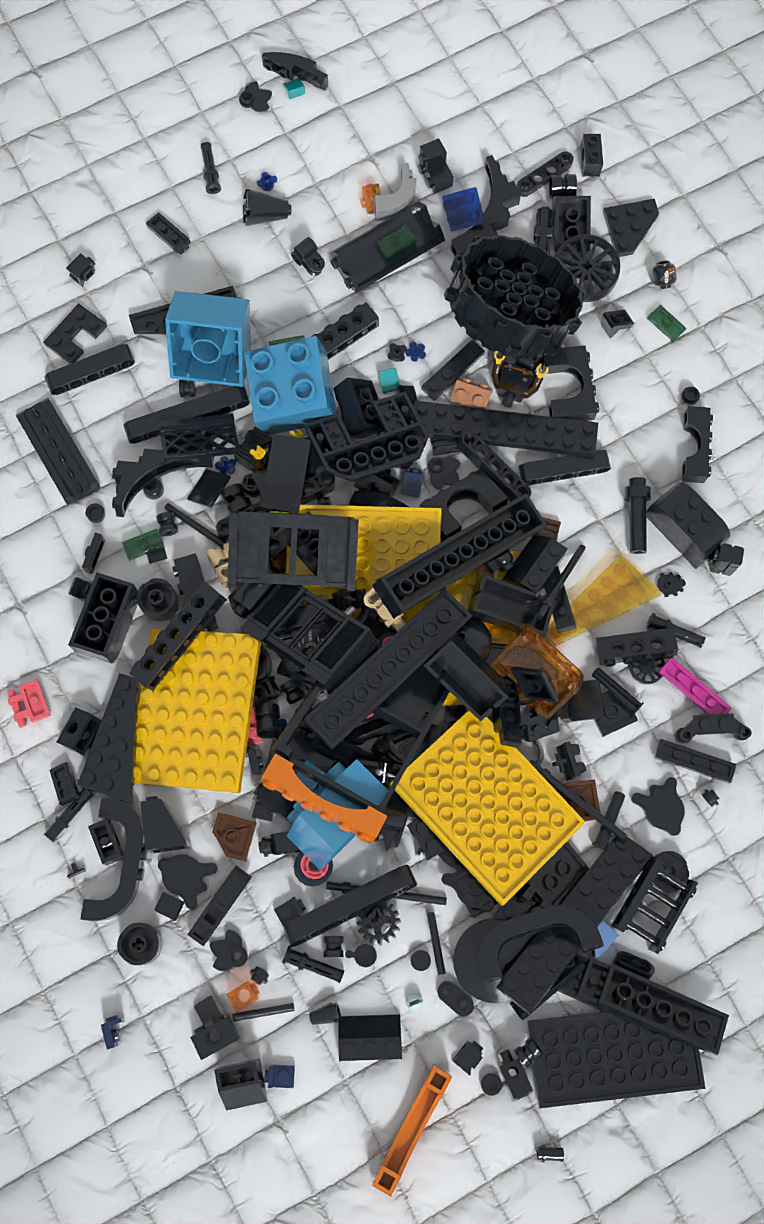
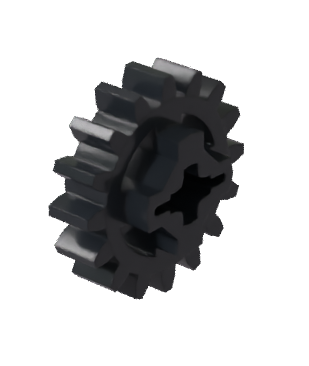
M385 902L358 916L361 921L356 922L361 927L358 932L360 934L365 933L362 937L365 941L370 938L369 942L371 944H374L377 940V943L382 945V940L390 943V936L396 938L394 931H400L397 924L401 923V919L396 918L399 912L397 910L393 911L395 908L393 904L388 906V902ZM382 909L389 912L391 917L384 916ZM378 918L383 921L379 923V926L375 924V922H378ZM367 928H373L375 935L369 933Z

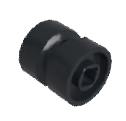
M561 174L550 175V199L562 195L576 196V174H566L564 177Z
M241 483L226 487L220 494L224 504L228 505L229 513L243 510L252 505L249 497H245L246 492Z
M276 703L257 705L254 709L255 720L257 721V736L263 739H270L281 735L282 726L281 720H279L281 718L279 705Z

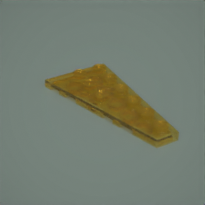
M620 554L570 604L576 629L557 633L555 622L553 621L548 626L545 637L556 647L661 596L662 592Z

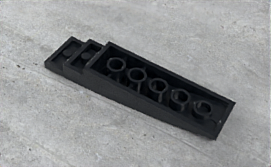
M577 954L586 967L560 988L558 992L676 1041L714 1055L719 1054L729 1018L728 1014L615 964L608 965L592 957L588 959Z

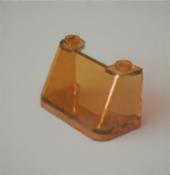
M525 624L490 663V666L501 677L508 675L516 684L518 682L511 671L513 666L547 670L555 686L559 701L553 703L535 700L534 702L537 714L544 716L547 720L581 688L584 678L583 673L568 658L528 624Z

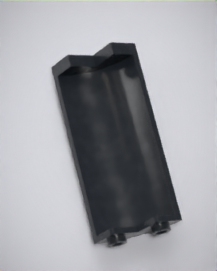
M416 202L329 253L332 258L330 263L334 269L339 271L346 287L357 293L446 240L440 224L431 220L427 206L421 202Z

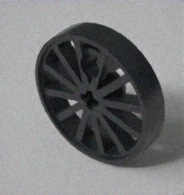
M590 234L577 235L566 240L555 254V257L559 258L564 264L570 265L566 268L571 271L576 279H580L578 283L580 288L583 281L587 283L588 293H585L586 298L583 302L598 301L606 297L615 288L620 275V259L615 248L605 239ZM584 243L593 244L588 258ZM579 244L581 256L572 245ZM597 246L604 250L592 259ZM566 250L574 259L561 254ZM607 255L612 259V261L599 262ZM600 269H605L607 273L602 272ZM608 279L612 281L609 286L604 283ZM592 281L600 287L601 291L594 292Z

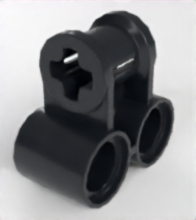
M310 237L305 238L296 245L291 253L293 260L299 266H303L312 276H318L325 266L324 259L317 252V245Z

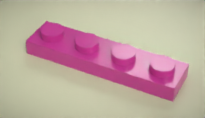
M674 658L668 659L658 671L659 674L707 715L727 714L731 710V707Z

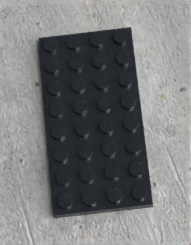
M607 1012L527 1021L529 1038H533L543 1052L541 1057L532 1060L538 1107L540 1109L706 1089L698 1048L658 1034Z

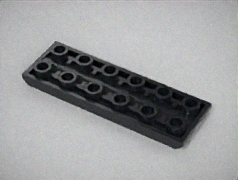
M49 398L16 414L19 423L67 506L101 488Z

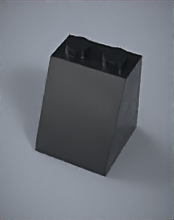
M158 796L147 797L146 801H141L145 851L155 854L192 848L190 841L166 802L158 799Z

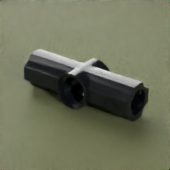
M542 206L537 209L533 242L550 253V243L552 242L553 227H551L552 210L549 207Z
M355 757V760L357 759L379 782L387 783L394 780L403 763L394 762L392 759L379 757L377 760Z

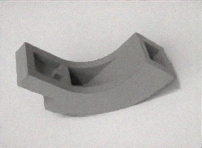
M401 163L402 184L396 192L389 195H375L376 221L387 220L412 205L416 194V178H412V170H409L408 163Z

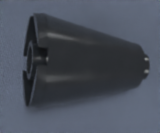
M251 189L244 190L243 199H247L243 205V223H245V226L287 219L288 215H291L292 206L288 203V200Z

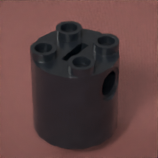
M239 582L228 596L232 611L242 619H247L277 584Z

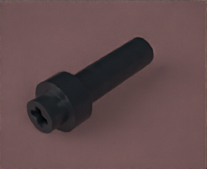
M633 477L629 479V486L624 488V500L629 502L630 553L645 554L647 553L646 502L651 500V487L646 486V478Z

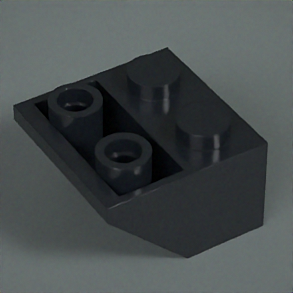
M260 1058L221 1066L214 1070L218 1093L226 1111L268 1102Z

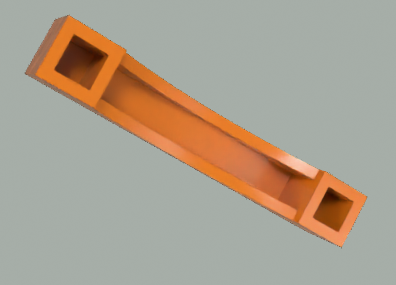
M277 754L273 756L260 780L266 788L277 790L282 793L284 798L301 803V807L305 810L317 812L323 820L335 822L343 831L353 832L361 841L373 843L387 815L370 806L367 809L361 810L350 809L322 799L301 782L292 769L293 763Z
M434 1064L432 1065L372 1180L373 1187L390 1197L392 1196L426 1124L452 1079L451 1074Z

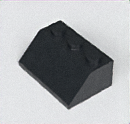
M347 377L333 388L350 437L365 438L379 432H384L371 407L372 402L379 400L372 381Z
M533 535L515 560L514 566L508 570L502 581L536 593L534 597L536 598L564 559L568 548L552 538Z
M400 1014L341 1016V1019L338 1020L339 1061L402 1059Z

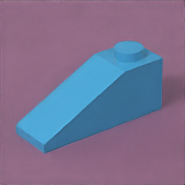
M301 761V763L325 776L327 774L311 761ZM300 772L296 774L301 782L312 791L316 790L320 785Z

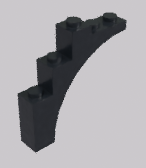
M493 155L486 157L484 166L491 189L489 204L482 217L473 227L451 240L450 249L454 257L455 255L463 256L466 248L472 243L475 236L491 237L498 235L497 230L508 226L510 218L508 209L520 203L522 196L520 187L516 186L514 180L508 182L506 175H503L500 170L499 162L495 161Z
M170 437L169 442L172 443L175 438ZM198 440L195 443L201 446L205 442ZM181 441L177 444V446L180 448H183L186 445ZM209 445L205 449L214 450L215 447ZM190 447L187 451L195 452L196 449ZM144 449L143 455L139 456L138 462L118 460L116 468H113L112 478L116 482L117 494L112 499V508L115 509L116 517H124L134 497L155 479L182 469L213 467L215 456L164 462L163 450ZM171 449L167 455L176 454L177 451Z

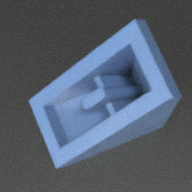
M604 921L598 927L604 945L602 948L592 950V957H600L619 936Z

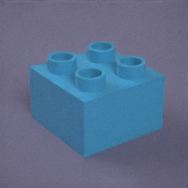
M175 291L165 319L170 378L243 387L247 374L244 352L251 350L250 300Z
M317 336L244 352L254 423L263 432L272 435L304 428L305 423L336 414L327 351Z
M357 759L347 769L338 762L325 775L377 806L381 804L388 792ZM321 784L315 790L319 797L332 804L350 809H363ZM299 802L295 803L293 806L294 810L287 817L293 824L287 837L319 870H322L356 836L351 831H343L333 821L323 820L317 812L305 810Z

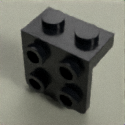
M565 680L557 681V687H555L559 699L557 715L562 721L570 723L603 718L604 711L600 681L589 680L568 683Z

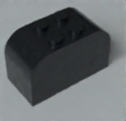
M684 482L676 483L651 504L646 511L648 520L695 569L702 565L713 554L715 549L726 543L731 536L730 530L723 519L692 487Z
M96 572L68 646L74 652L108 663H114L121 651L137 608L136 595L138 590L135 585Z

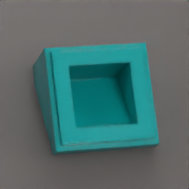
M300 79L283 84L289 99L305 94V87Z
M396 368L378 372L382 393L396 391L397 386L400 385Z

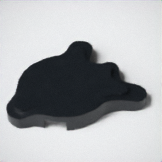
M673 777L666 779L662 786L651 785L649 787V796L640 793L633 794L631 801L642 808L650 825L667 832L671 836H676L681 832L685 808L676 791L677 780Z
M181 854L171 858H162L158 862L164 886L173 894L179 895L184 900L188 909H194L197 906V896L207 890V884L203 882V878L217 872V865L215 863H200L189 855Z
M462 863L458 865L455 873H446L442 876V883L453 888L464 905L470 908L481 909L484 912L493 910L494 897Z

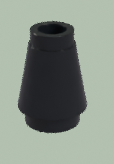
M330 1002L310 1012L311 1024L337 1023V1020L341 1019L339 1005Z

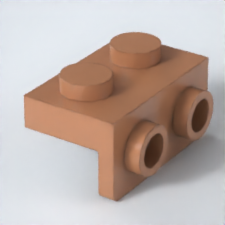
M467 377L457 379L450 401L467 407L486 409L493 392L492 389H489L490 385L481 382L479 385L472 383L473 380Z

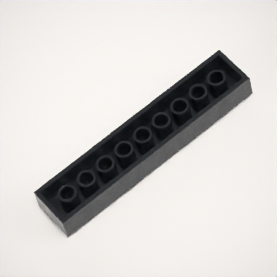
M526 493L382 576L372 587L393 619L535 535L547 524Z

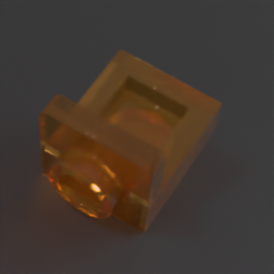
M378 183L362 187L360 202L362 208H365L367 215L374 213L372 198L375 195H380Z

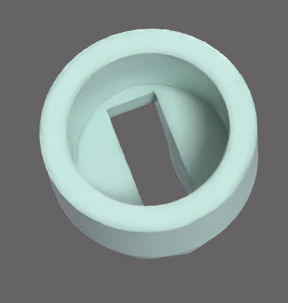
M411 994L406 1000V1005L410 1010L417 1011L422 1007L423 1000L418 994ZM419 999L420 1003L410 1006L409 1002Z

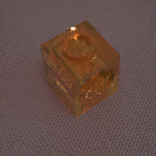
M247 981L226 995L237 1013L259 1000L258 994H260V991L255 983L251 984L250 981ZM243 989L248 990L250 993V998L247 1002L242 1001L239 997Z

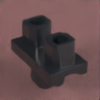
M569 741L556 747L558 753L555 754L557 761L553 762L552 766H559L560 773H564L566 781L572 780L586 771L583 762L576 763L575 756L580 754L579 744H571Z

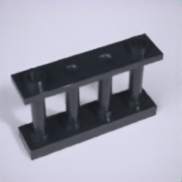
M652 856L611 926L623 933L625 930H631L651 943L648 950L659 954L665 948L666 940L687 902L695 895L698 882L688 879L687 883H684L663 869L662 865L665 861ZM660 876L681 890L676 901L653 887L652 883L655 877ZM646 894L652 895L671 907L666 918L643 905L642 900ZM639 911L661 925L656 936L633 923L632 918L635 912Z

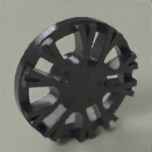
M662 657L655 658V660L650 662H644L643 660L635 661L639 666L629 664L632 678L639 683L654 684L663 677L655 670L656 667L662 668L665 664ZM656 661H661L660 664L655 665ZM633 669H639V673L635 674ZM653 672L658 678L655 679L651 673ZM641 673L644 674L642 679L639 678ZM649 675L651 681H646L645 676Z

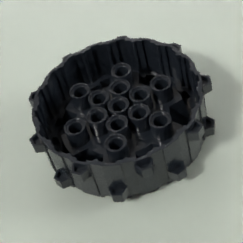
M479 235L474 237L463 256L455 255L450 268L454 275L449 283V287L445 290L444 298L450 302L451 311L454 312V318L459 326L464 327L468 336L474 341H480L482 346L493 352L495 350L499 351L501 355L510 358L519 356L520 359L539 358L546 354L555 356L558 354L568 334L574 335L580 328L582 322L578 316L582 310L583 301L586 298L585 291L580 289L576 278L563 265V262L545 249L519 237L512 238L499 235L482 237Z

